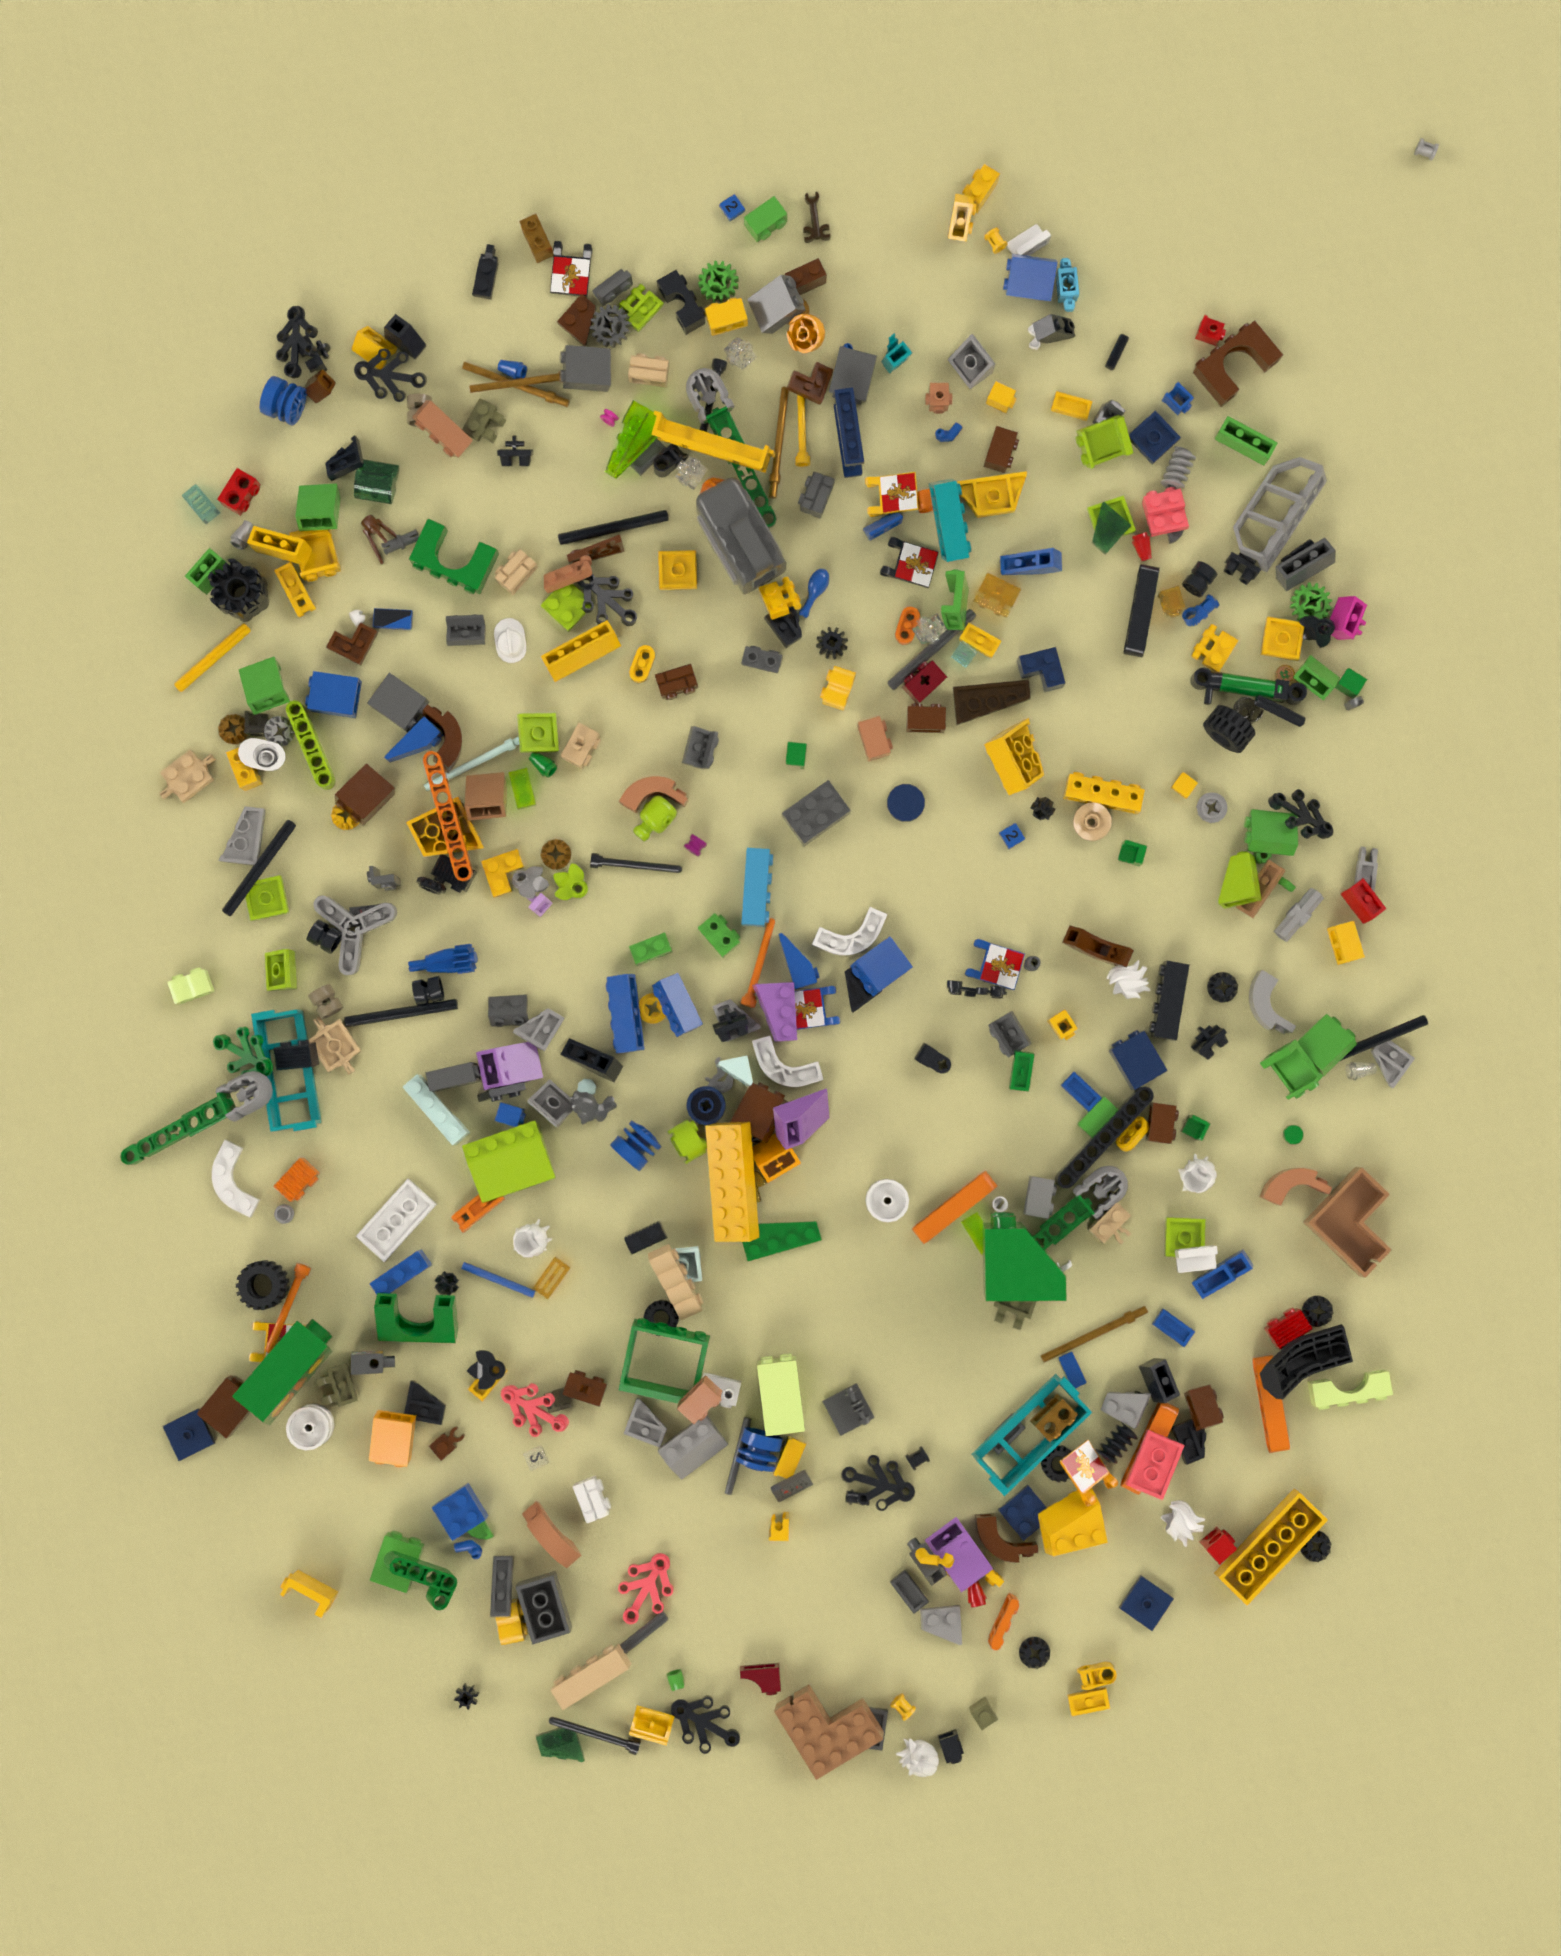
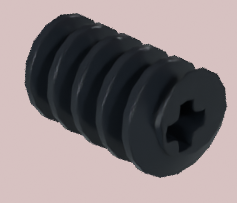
M1121 1422L1122 1427L1119 1425L1115 1426L1118 1431L1117 1433L1114 1431L1110 1432L1113 1437L1112 1439L1109 1437L1105 1438L1108 1443L1107 1445L1104 1443L1100 1444L1103 1450H1095L1110 1464L1111 1462L1118 1463L1116 1456L1123 1457L1121 1450L1128 1451L1126 1444L1133 1445L1131 1438L1138 1439L1137 1435L1123 1422Z

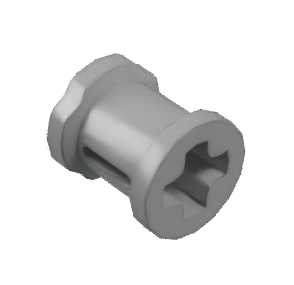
M1420 138L1414 155L1420 154L1432 161L1439 144L1436 143L1434 145Z

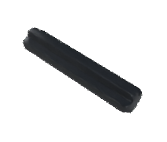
M1262 695L1256 696L1254 705L1298 727L1305 724L1306 718Z

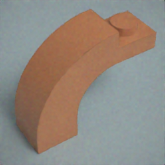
M651 776L642 778L630 785L621 796L619 803L637 813L643 802L654 795H664L683 807L686 806L688 798L685 797L687 794L678 788L676 791L674 790L676 786L675 781L665 777Z
M1290 1168L1280 1171L1271 1177L1265 1184L1259 1197L1281 1206L1288 1191L1296 1185L1304 1184L1324 1194H1330L1333 1187L1328 1186V1181L1317 1177L1315 1179L1318 1174L1317 1171L1305 1168Z
M538 1501L522 1513L528 1523L527 1527L533 1536L562 1566L568 1568L582 1556L574 1542L563 1535L553 1524Z

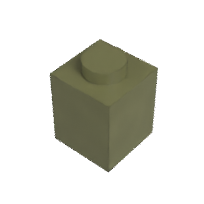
M986 1697L969 1707L971 1715L981 1730H984L998 1720L996 1712Z

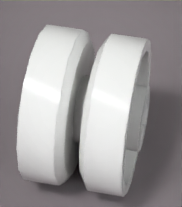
M882 1179L870 1186L866 1193L865 1202L868 1211L873 1217L879 1221L893 1222L904 1216L908 1209L909 1197L903 1185L895 1180ZM885 1197H890V1204L884 1203Z
M316 1403L307 1404L293 1412L289 1417L286 1425L287 1437L291 1444L298 1449H316L327 1442L332 1436L335 1427L334 1417L330 1410L323 1405Z

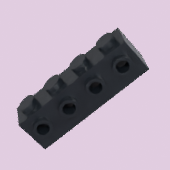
M1168 960L1160 964L1158 975L1161 976L1160 983H1157L1155 994L1158 997L1157 1002H1154L1152 1007V1013L1155 1014L1154 1021H1151L1149 1025L1151 1037L1170 1041L1177 1040L1190 964Z

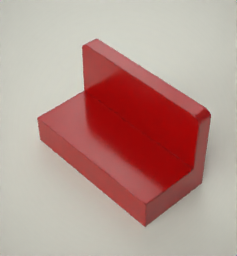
M1364 878L1341 893L1343 899L1362 924L1373 920L1387 909Z

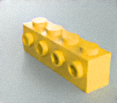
M606 620L543 654L541 658L554 682H557L621 647V644L610 623Z
M1073 772V774H1069L1067 777L1063 799L1085 804L1098 803L1105 808L1139 814L1145 789H1140V786L1136 784L1126 786L1121 785V781L1110 780V782L1103 781V778L1099 776L1088 778L1084 777L1083 773Z

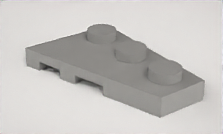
M244 807L235 830L226 844L227 847L218 861L254 865L260 856L266 810L264 808Z

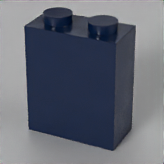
M1138 1030L1128 1035L1129 1039L1124 1042L1120 1039L1111 1044L1112 1049L1108 1050L1131 1090H1136L1168 1071L1145 1031L1139 1032Z

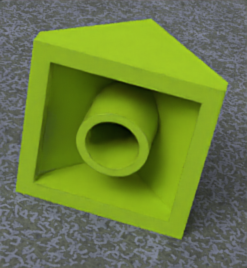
M282 949L265 953L267 991L297 989L295 951Z

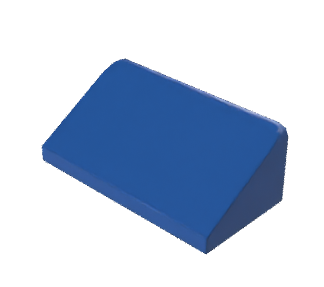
M900 513L888 514L863 528V531L871 541L900 525L903 516Z

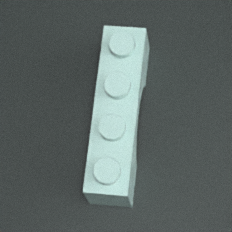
M415 1075L403 1086L404 1090L452 1146L457 1145L470 1134L469 1130L442 1103L435 1092L429 1091L428 1082L422 1075Z

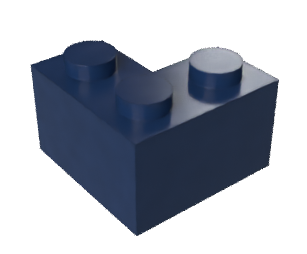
M1056 647L1018 657L1017 665L1021 679L1040 674L1044 693L1063 688L1066 684Z

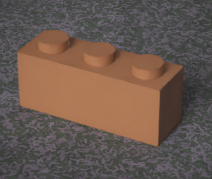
M426 400L412 416L416 421L414 424L421 431L425 429L430 434L428 437L435 444L440 443L444 447L443 451L449 457L459 458L473 441L431 400Z

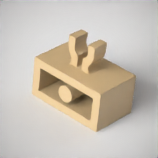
M578 723L561 754L562 759L583 770L584 766H588L592 760V756H590L594 749L597 750L601 743V739H599L601 737L600 734Z
M1117 1202L1108 1211H1104V1214L1099 1219H1096L1087 1229L1101 1243H1105L1114 1234L1117 1242L1122 1244L1124 1241L1120 1239V1234L1116 1231L1124 1232L1127 1236L1131 1235L1128 1230L1121 1228L1131 1215Z

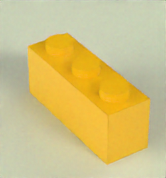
M253 526L247 544L257 553L306 566L312 548L304 539Z

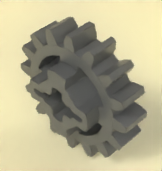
M607 304L606 309L600 307V313L594 312L597 316L596 319H591L594 325L590 326V329L595 331L592 336L597 338L598 343L601 344L603 342L605 347H608L610 344L614 348L616 342L622 345L621 340L628 339L625 336L626 333H631L627 329L632 325L631 322L627 321L630 318L629 315L624 314L625 310L619 309L617 305H614L613 309L609 304ZM610 314H617L618 317H611ZM604 335H611L612 338H605Z

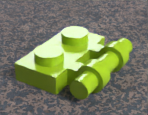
M641 283L630 291L631 294L625 300L619 303V309L622 308L628 313L627 315L630 318L627 321L631 322V326L638 332L664 306V303L650 290L644 296L642 292L646 288ZM636 299L639 300L634 307L630 306Z

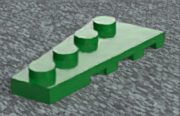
M817 1221L758 1223L759 1238L750 1242H742L747 1261H752L818 1242L822 1239Z

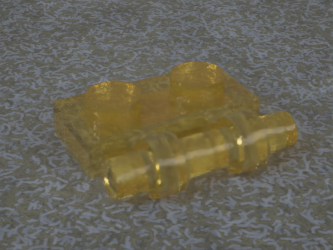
M987 572L979 588V592L985 595L981 597L976 594L973 602L979 604V607L983 609L986 607L994 611V614L997 616L1002 615L1007 618L1010 611L1005 609L1004 606L1006 604L1013 607L1021 589ZM992 597L1000 601L999 605L989 601V598Z

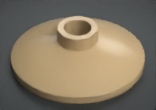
M1098 803L1082 805L1076 811L1073 818V826L1076 833L1088 841L1102 839L1107 835L1112 824L1109 811ZM1090 818L1095 820L1093 826L1088 824Z

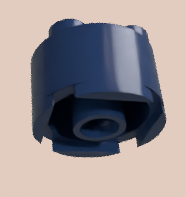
M702 1086L695 1089L689 1095L686 1108L693 1121L702 1125H710L722 1118L726 1109V1102L720 1091L710 1086ZM709 1100V1104L712 1105L711 1109L708 1108L704 1111L701 1103Z

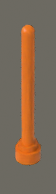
M770 918L769 923L766 925L748 992L741 999L740 1004L750 1008H755L757 1000H755L756 996H754L755 991L752 985L758 984L775 925L773 918Z
M297 1263L294 1268L295 1279L265 1348L267 1353H270L275 1347L300 1284L311 1271V1268L306 1265Z

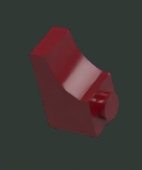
M779 1663L740 1666V1679H748L755 1682L761 1688V1693L776 1695L777 1692H781Z

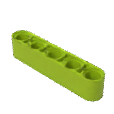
M290 701L286 705V713L313 778L321 788L325 790L332 789L336 780L307 709L299 701ZM299 706L300 712L293 715V709ZM307 724V730L300 732V726ZM310 741H314V747L307 749V744ZM321 758L322 764L315 767V760ZM324 776H329L328 783L322 784L321 779Z

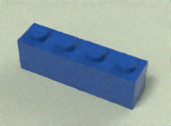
M635 974L606 977V990L609 993L608 1008L612 1017L610 1025L614 1033L613 1047L616 1053L645 1050Z

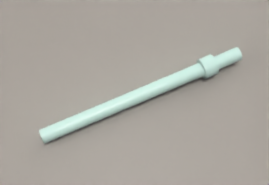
M519 736L504 741V744L446 773L448 781L507 750L509 752L514 750L519 745ZM441 775L434 779V784H440L443 781V777ZM429 782L424 784L426 791L431 790Z

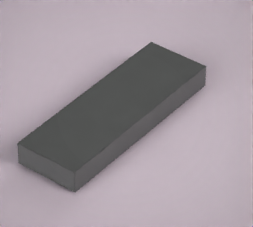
M493 1556L490 1617H511L513 1556Z

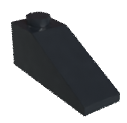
M570 1038L560 1054L562 1057L614 1083L623 1068V1065L615 1057Z

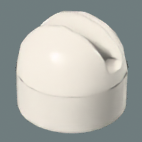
M354 610L349 613L356 627L365 620V615H361L363 613L361 610Z
M998 1196L993 1200L992 1206L997 1212H1004L1008 1208V1201L1004 1197ZM1002 1200H1003V1201H1004V1204L1002 1205V1207H1001L1000 1209H998L997 1207L1000 1205V1203H1001Z

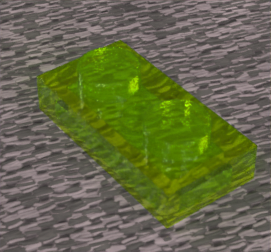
M528 768L508 772L517 809L520 810L537 805Z
M975 1212L960 1222L980 1255H982L983 1220L978 1212Z

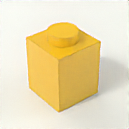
M995 381L986 404L1007 413L1009 408L1012 409L1017 400L1014 397L1016 390Z

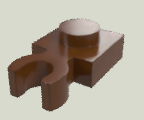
M455 1426L450 1431V1436H447L444 1432L429 1445L430 1449L441 1461L457 1448L454 1442H460L465 1437L464 1434L460 1437L455 1436L454 1433L459 1428L458 1426Z

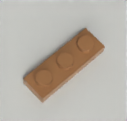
M1268 859L1258 874L1262 900L1239 905L1236 908L1254 918L1286 870Z

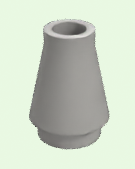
M244 520L243 524L231 535V545L240 550L248 547L247 541L254 525Z

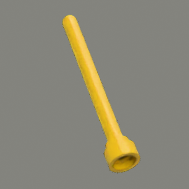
M797 395L799 452L795 457V465L807 467L810 466V456L806 452L805 398Z

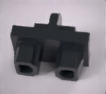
M303 336L309 344L313 345L308 336ZM321 340L316 341L318 346L316 347V355L305 361L311 373L319 369L327 371L320 356L323 355L324 359L329 358L328 352L331 347L328 343L322 344ZM299 344V353L303 358L307 355Z
M517 435L512 436V441H505V446L512 447V449L497 450V456H500L502 466H512V456H519V466H530L533 449H518V447H525V442L518 441Z
M1231 552L1224 562L1226 563L1224 572L1228 575H1233L1236 570L1241 572L1242 575L1239 580L1245 585H1248L1251 580L1256 578L1261 568L1255 565L1257 561L1241 554V552L1239 555Z
M727 1008L723 1009L724 1015L718 1016L719 1022L712 1024L715 1034L718 1035L721 1042L730 1040L729 1031L735 1028L738 1036L748 1034L747 1024L749 1023L746 1015L738 1016L736 1011L729 1013Z
M1209 1025L1205 1029L1199 1026L1197 1028L1199 1034L1195 1037L1197 1042L1191 1046V1049L1205 1059H1210L1214 1055V1051L1211 1049L1214 1044L1221 1048L1228 1043L1225 1036L1226 1030L1218 1025H1215L1213 1028Z

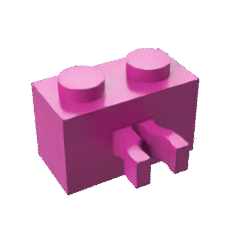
M1356 596L1338 597L1330 620L1335 624V629L1331 636L1337 640L1354 639L1355 635H1362V631L1358 627L1365 626L1366 624L1362 617L1367 604Z

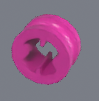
M604 409V415H600V419L611 427H614V422L619 420L618 416L608 409Z

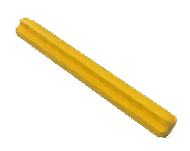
M245 623L241 624L174 683L175 687L180 692H183L251 632L250 628Z

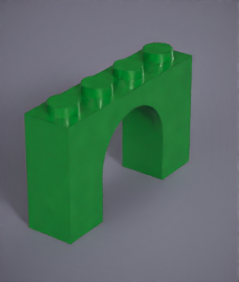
M427 519L409 557L410 562L413 564L412 567L419 571H423V569L429 571V574L434 578L440 579L442 577L452 586L457 587V585H460L470 594L474 595L475 592L481 594L499 556L498 550L479 541L470 562L460 569H448L440 564L438 558L440 547L448 530L444 525Z
M377 1293L374 1312L378 1341L456 1343L458 1320L455 1295H436L433 1306L434 1318L428 1322L416 1323L405 1319L400 1314L397 1294Z

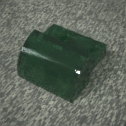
M363 459L364 466L356 469L355 499L392 504L396 492V481L400 471L399 465Z

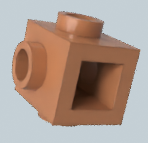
M930 383L929 393L925 394V405H929V411H933L935 414H942L948 411L949 405H952V393H949V383Z

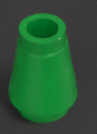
M533 752L530 755L529 761L543 777L549 778L557 770L555 761L537 752Z

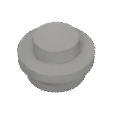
M287 1204L278 1206L274 1212L275 1219L282 1224L289 1223L294 1217L293 1208Z

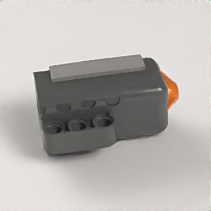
M712 477L706 480L696 499L697 521L733 584H738L745 595L782 575L786 571L787 562L741 482L733 477L727 479Z

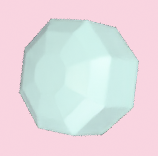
M583 1079L578 1083L577 1091L588 1092L594 1095L596 1093V1084L593 1080Z

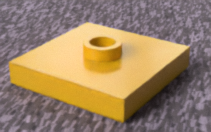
M696 550L658 551L659 590L697 589Z
M1267 617L1260 655L1298 661L1300 659L1304 626L1298 621Z

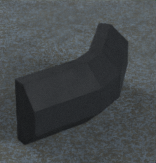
M1342 1324L1303 1335L1287 1343L1259 1373L1263 1388L1276 1399L1283 1400L1303 1379L1310 1375L1353 1362L1344 1326Z

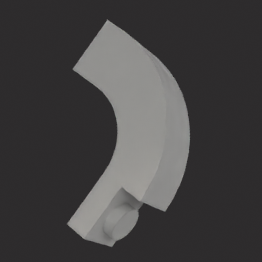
M1264 970L1258 971L1249 989V1005L1253 1016L1267 1030L1272 1029L1275 1025V1030L1282 1034L1292 1033L1296 1026L1277 1015L1270 1003L1271 992L1278 979Z

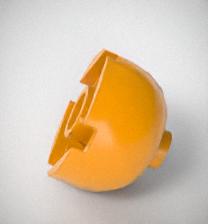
M800 314L795 316L789 323L790 327L789 331H787V338L792 349L801 353H810L822 345L825 339V328L819 318L810 314Z

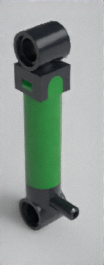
M1205 667L1197 669L1190 679V683L1195 689H1206L1205 705L1211 704L1213 690L1252 697L1262 695L1274 702L1284 703L1286 701L1291 705L1300 703L1307 695L1306 686L1302 683H1294L1289 686L1290 681L1276 679L1273 681L1210 671ZM1203 675L1206 679V682L1202 683L1198 681L1197 676ZM1292 690L1298 691L1299 698L1292 695Z

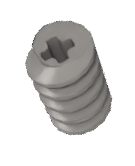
M1176 446L1174 448L1175 451L1172 453V458L1169 460V466L1166 468L1167 472L1164 473V479L1161 481L1162 486L1165 488H1184L1185 485L1181 481L1188 480L1184 474H1190V470L1187 467H1193V463L1189 460H1196V457L1189 450Z

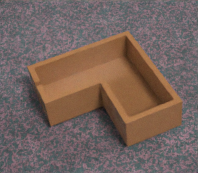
M1355 1167L1303 1221L1359 1277L1366 1278L1377 1266L1374 1262H1370L1371 1259L1375 1262H1381L1392 1250L1364 1223L1390 1194L1362 1167Z
M808 1684L795 1692L793 1698L790 1695L777 1703L774 1710L816 1780L883 1740L884 1731L864 1698L830 1718Z

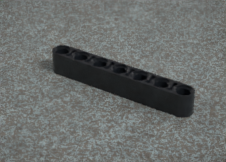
M1139 1087L1125 1100L1114 1115L1057 1173L1055 1182L1059 1187L1067 1189L1078 1181L1150 1104L1154 1098L1152 1089L1149 1087ZM1142 1090L1148 1093V1098L1145 1101L1139 1097V1093ZM1129 1104L1135 1107V1112L1132 1115L1126 1112V1107ZM1116 1118L1122 1121V1126L1119 1129L1113 1126V1121ZM1103 1132L1109 1135V1140L1106 1143L1100 1140V1135ZM1089 1146H1093L1096 1150L1093 1157L1087 1155V1148ZM1076 1160H1080L1083 1164L1080 1171H1076L1073 1167ZM1063 1174H1067L1070 1178L1069 1183L1066 1185L1060 1182Z

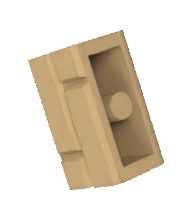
M641 353L636 354V356L631 355L628 373L630 383L667 387L669 360L662 356L648 358L647 355Z
M521 549L517 552L513 551L509 555L505 566L501 565L495 571L496 576L494 578L512 595L519 590L538 568L537 564Z

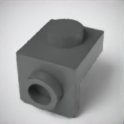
M1110 400L1102 404L1092 423L1095 424L1116 415L1121 416L1126 410L1117 401Z

